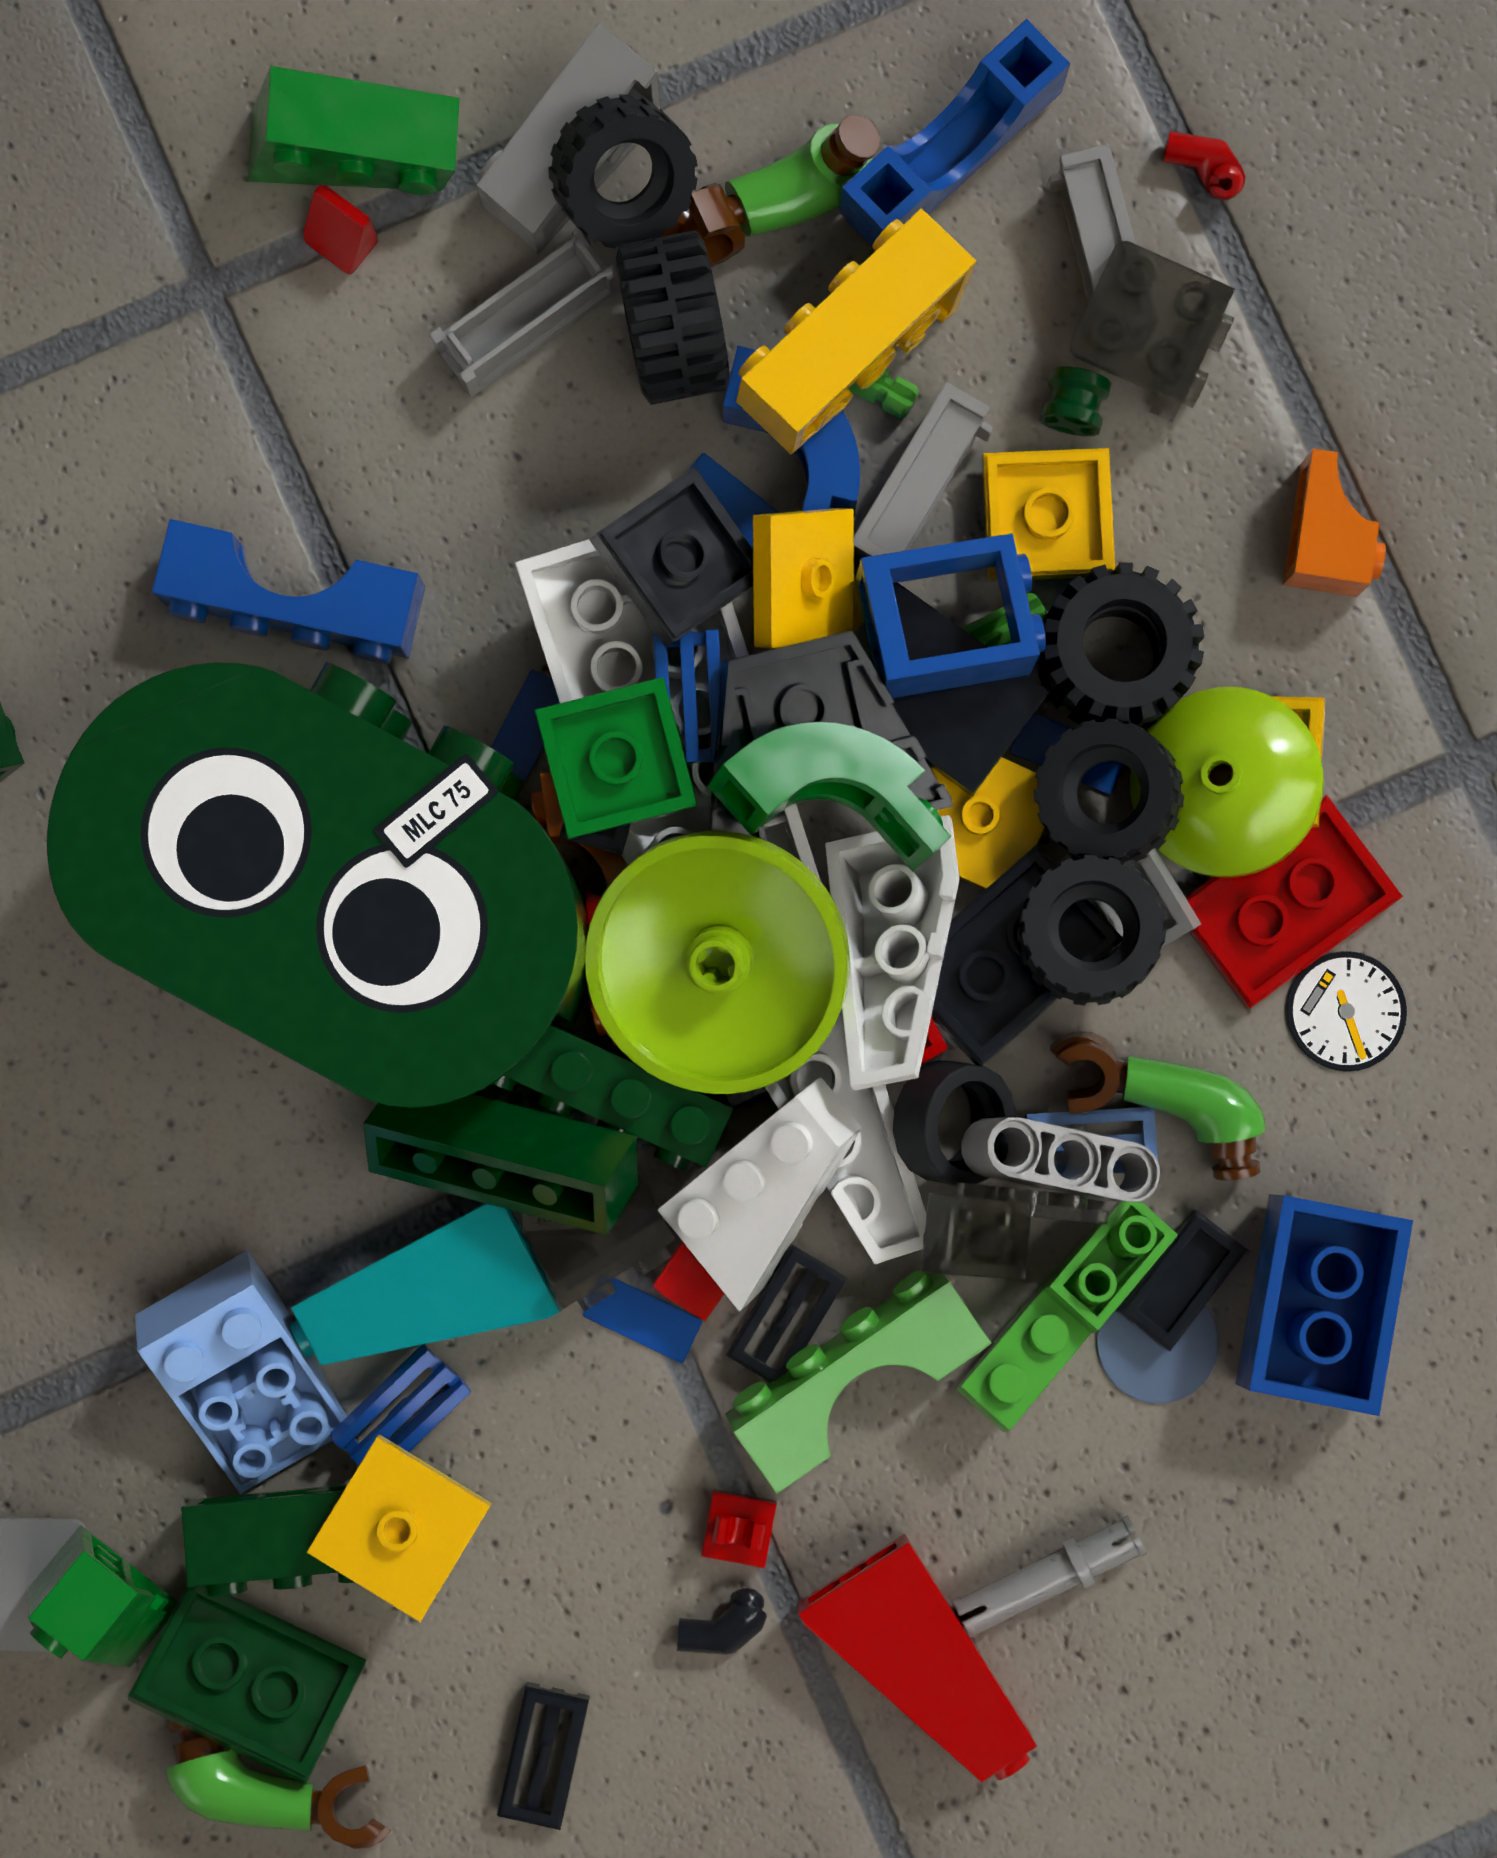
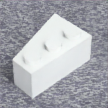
M821 1077L658 1209L659 1213L739 1312L766 1287L789 1244L797 1236L803 1226L804 1219L818 1196L823 1193L862 1128Z

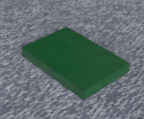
M186 1585L129 1692L128 1701L307 1785L367 1660L232 1595L209 1596L207 1586L187 1587Z

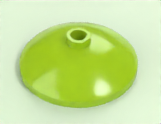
M1243 687L1205 689L1180 699L1173 708L1153 721L1146 730V732L1154 736L1170 751L1176 760L1174 764L1181 772L1183 784L1180 785L1181 794L1184 795L1183 808H1179L1177 815L1179 822L1174 831L1170 830L1165 837L1166 842L1158 849L1175 864L1194 873L1211 877L1246 876L1267 869L1283 860L1295 850L1309 833L1316 820L1323 798L1324 771L1319 749L1307 726L1296 713L1281 701L1268 694ZM1225 764L1232 767L1233 777L1228 784L1216 786L1211 783L1210 774L1216 766ZM1131 769L1130 794L1133 809L1135 810L1140 798V784L1136 774Z

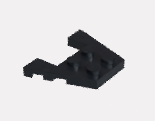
M852 630L722 661L713 778L722 765L755 739L771 731L800 723H839L874 733L901 748L925 770L909 788L917 798L928 801L936 810L953 806L950 794L944 784H939L924 759L927 757L916 737L910 735L892 705L894 703L893 698ZM712 792L708 831H729L750 835ZM764 826L752 835L767 841Z

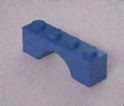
M1028 19L1024 20L980 61L965 86L931 123L908 141L898 146L888 145L842 187L840 214L871 247L880 233L894 220L899 219L905 224L921 208L929 215L1062 93L1070 62Z
M169 519L152 593L164 605L169 606V615L182 620L205 623L207 615L230 619L229 627L245 634L266 637L268 628L292 633L291 641L305 647L328 650L330 642L353 646L352 654L356 657L372 662L389 664L391 655L409 659L426 586L418 573L355 560L338 582L321 592L299 597L276 594L261 587L253 580L247 567L244 547L232 532Z

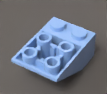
M248 1250L135 1315L138 1353L240 1494L331 1442L330 1432L347 1417L314 1357L307 1358L299 1348L290 1328V1323L294 1322Z

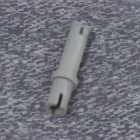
M1128 1515L1123 1517L1122 1520L1078 1542L1075 1541L1074 1537H1071L1062 1542L1064 1549L962 1598L954 1599V1605L961 1617L986 1606L985 1612L963 1622L970 1638L973 1639L978 1634L1050 1598L1056 1597L1081 1583L1084 1589L1096 1584L1094 1577L1138 1556L1146 1555L1147 1553L1139 1537L1119 1547L1114 1548L1112 1546L1113 1543L1136 1533Z

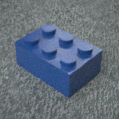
M1269 1194L1235 1384L1253 1392L1380 1416L1413 1220L1286 1195Z

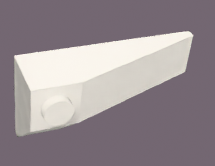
M949 815L942 816L941 818L943 827L952 837L914 872L877 831L825 843L830 894L842 917L850 950L849 985L842 1009L850 1085L854 1090L919 1077L960 880L953 823Z

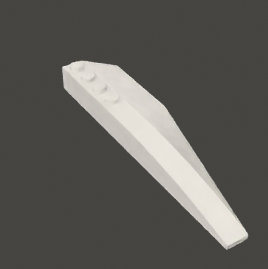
M589 539L515 562L560 703L656 679L653 633L655 632ZM732 601L691 630L693 632H703L719 629L721 670L722 661L749 655ZM693 646L699 749H711L706 646ZM680 647L667 648L670 703L682 749L686 750ZM714 762L686 763L697 807L631 824L622 855L627 865L645 851L666 840L688 833L709 830L712 791L708 788V785L713 779ZM795 803L785 808L764 825L767 841L792 854L805 864L820 880ZM841 1009L834 1027L818 1051L793 1073L765 1086L780 1110L821 1077L862 1127L826 1187L873 1263L878 1264L934 1246L936 1243L914 1173L909 1171L897 1153L892 1131L894 1110L886 1085L860 1090L851 1088L843 1009Z

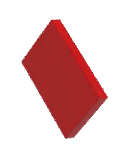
M1325 795L1320 806L1319 827H1312L1303 841L1283 860L1267 869L1246 876L1212 877L1185 898L1201 922V925L1189 931V933L1247 1010L1266 998L1403 896L1328 795Z

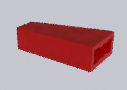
M903 1534L797 1603L798 1615L808 1629L979 1781L983 1782L995 1775L997 1780H1003L1018 1772L1029 1762L1030 1757L1027 1753L1037 1747L1031 1732L906 1534Z

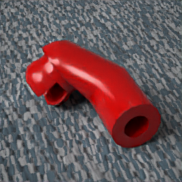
M1173 131L1168 132L1163 162L1193 167L1206 190L1219 200H1230L1242 191L1245 184V173L1225 141Z

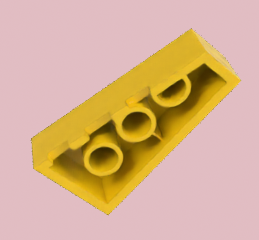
M922 208L905 224L899 219L891 222L874 241L872 248L875 252L860 266L855 261L848 263L829 284L828 290L831 294L816 308L811 303L801 307L784 327L783 332L786 336L771 351L765 345L758 348L740 368L738 374L742 378L736 403L790 455L847 406L853 397V393L848 388L856 383L861 389H868L884 374L886 368L893 361L897 354L895 350L897 346L908 354L923 341L926 336L925 332L936 319L943 323L956 312L977 261Z

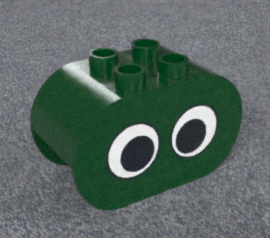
M221 662L189 665L156 675L132 687L115 699L93 720L72 749L57 782L49 812L47 858L52 886L61 910L81 939L101 956L352 1093L388 1106L406 1108L430 1107L447 1104L471 1094L497 1100L512 1091L492 1083L514 1068L535 1047L552 1022L570 1030L573 1029L588 992L585 957L589 924L586 903L572 872L552 840L533 816L516 802L526 782L511 772L515 764L499 752L469 735L446 725H443L429 753L423 752L403 741L413 722L393 709L397 702L393 697L366 680L329 662H325L310 690L272 670L259 666ZM468 754L498 789V794L412 865L405 868L375 833V827L460 757ZM516 1082L513 1087V1090L517 1089L523 1084Z

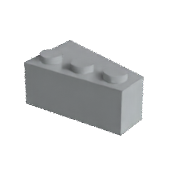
M598 22L506 147L493 154L479 174L480 181L477 184L482 206L537 254L543 250L570 220L553 196L551 189L554 186L549 179L548 167L552 166L553 157L550 153L553 144H557L561 136L560 130L565 123H570L577 116L576 112L585 105L588 108L597 103V99L606 96L610 99L619 98V94L631 95L636 100L644 98L652 102L660 110L657 71L600 22ZM621 143L613 146L603 154L595 169L594 181L596 189L604 183L638 144Z

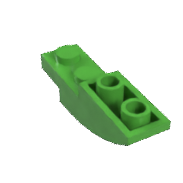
M1117 1202L991 1341L992 1346L955 1389L1003 1433L1010 1431L1090 1334L1098 1331L1178 1234L1143 1202Z

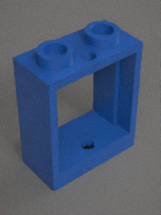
M1013 533L864 557L860 560L855 584L872 664L892 698L1030 675L1040 656V652L1045 651L1046 638L1041 616L1038 613L1031 614L1026 592H1030L1032 589L1030 564L1026 554L1017 555ZM995 567L1012 644L909 661L893 583Z

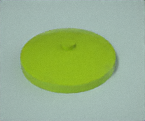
M702 831L677 836L655 845L633 860L613 880L596 907L590 923L586 940L585 969L591 1000L602 1025L620 1050L635 1064L658 1079L683 1089L709 1094H732L759 1089L775 1083L793 1073L818 1051L834 1027L845 1001L850 976V950L845 926L834 900L817 876L805 864L784 849L758 837L729 831Z

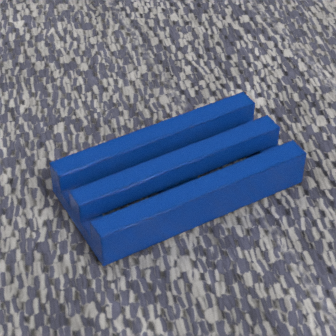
M719 629L703 632L689 631L667 648H665L656 633H653L656 679L664 677L669 699L667 648L680 647L686 750H683L686 763L714 762L721 683ZM693 646H706L711 749H699Z
M422 1344L330 1432L333 1442L340 1449L344 1448L350 1454L351 1459L360 1465L378 1435L388 1439L441 1387L447 1384L436 1397L390 1440L410 1452L471 1393L468 1384L426 1344ZM427 1367L434 1371L408 1397L403 1398L388 1413V1416L361 1442L355 1438Z

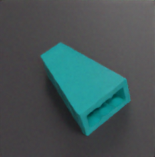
M485 1203L292 1306L291 1309L297 1320L290 1323V1328L303 1354L307 1358L315 1354L320 1365H326L545 1319L560 1312L564 1307L513 1210Z

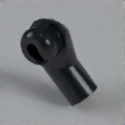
M738 1589L731 1594L730 1608L716 1621L679 1618L677 1651L722 1655L736 1653L763 1629L767 1618L766 1613L763 1611V1596L754 1589Z

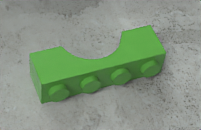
M937 1266L927 1273L925 1270H918L909 1274L894 1287V1296L874 1310L871 1307H865L853 1313L841 1324L839 1328L841 1333L821 1347L818 1344H813L796 1353L786 1364L788 1372L768 1384H765L763 1381L754 1383L734 1399V1408L726 1412L725 1415L733 1433L776 1494L831 1457L827 1438L830 1411L841 1391L857 1376L877 1367L900 1365L920 1370L939 1381L992 1344L950 1281Z

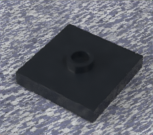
M695 466L589 539L665 648L753 586V549Z

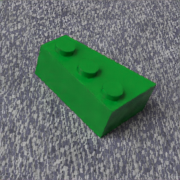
M270 66L252 109L247 182L400 189L403 192L414 195H429L435 191H442L454 174L456 167L460 98Z
M80 1525L29 1587L28 1619L34 1627L30 1631V1635L45 1649L59 1658H63L69 1650L82 1661L131 1667L167 1623L178 1601Z

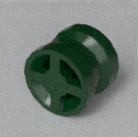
M1058 366L1052 368L1048 380L1052 394L1050 401L1042 406L1039 421L1048 428L1075 436L1099 435L1103 421L1099 414L1100 403L1109 396L1112 385L1110 380L1099 373L1079 367Z

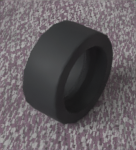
M935 1060L921 1067L919 1077L908 1080L902 1087L894 1107L892 1130L897 1153L909 1171L925 1180L954 1186H975L989 1178L974 1173L966 1165L962 1156V1148L954 1158L947 1160L941 1151L938 1138L940 1112L947 1097L956 1087L961 1085L969 1099L971 1124L986 1118L1016 1117L1012 1093L1002 1077L984 1065ZM1002 1132L997 1135L994 1142V1152L1001 1163L1008 1154V1142Z

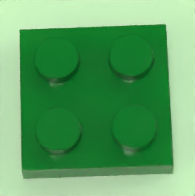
M664 677L535 710L568 839L697 807Z

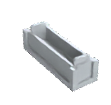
M1106 144L1061 155L1059 158V172L1049 177L1047 190L1048 193H1059L1093 324L1088 326L1085 333L1087 340L1097 339L1100 354L1146 343L1149 341L1157 321L1110 145Z
M574 229L571 240L445 331L438 327L429 334L435 350L470 397L476 395L620 291L617 270L612 264L609 266L604 264L592 248L590 239L580 229Z
M945 383L855 533V562L860 564L861 558L907 551L911 548L976 437L984 441H988L991 437L993 428L985 423V417L990 409L988 405L950 383Z

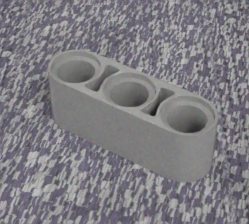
M1020 1117L978 1120L972 1123L965 1131L961 1142L964 1161L976 1174L1096 1201L1140 1202L1148 1198L1156 1190L1160 1179V1167L1156 1156L1143 1145ZM1000 1132L1006 1136L1008 1142V1154L1002 1163L997 1159L994 1152V1142ZM1060 1145L1065 1150L1067 1156V1165L1061 1175L1057 1172L1054 1165V1155ZM1118 1158L1124 1166L1125 1173L1123 1182L1119 1187L1113 1178V1167Z

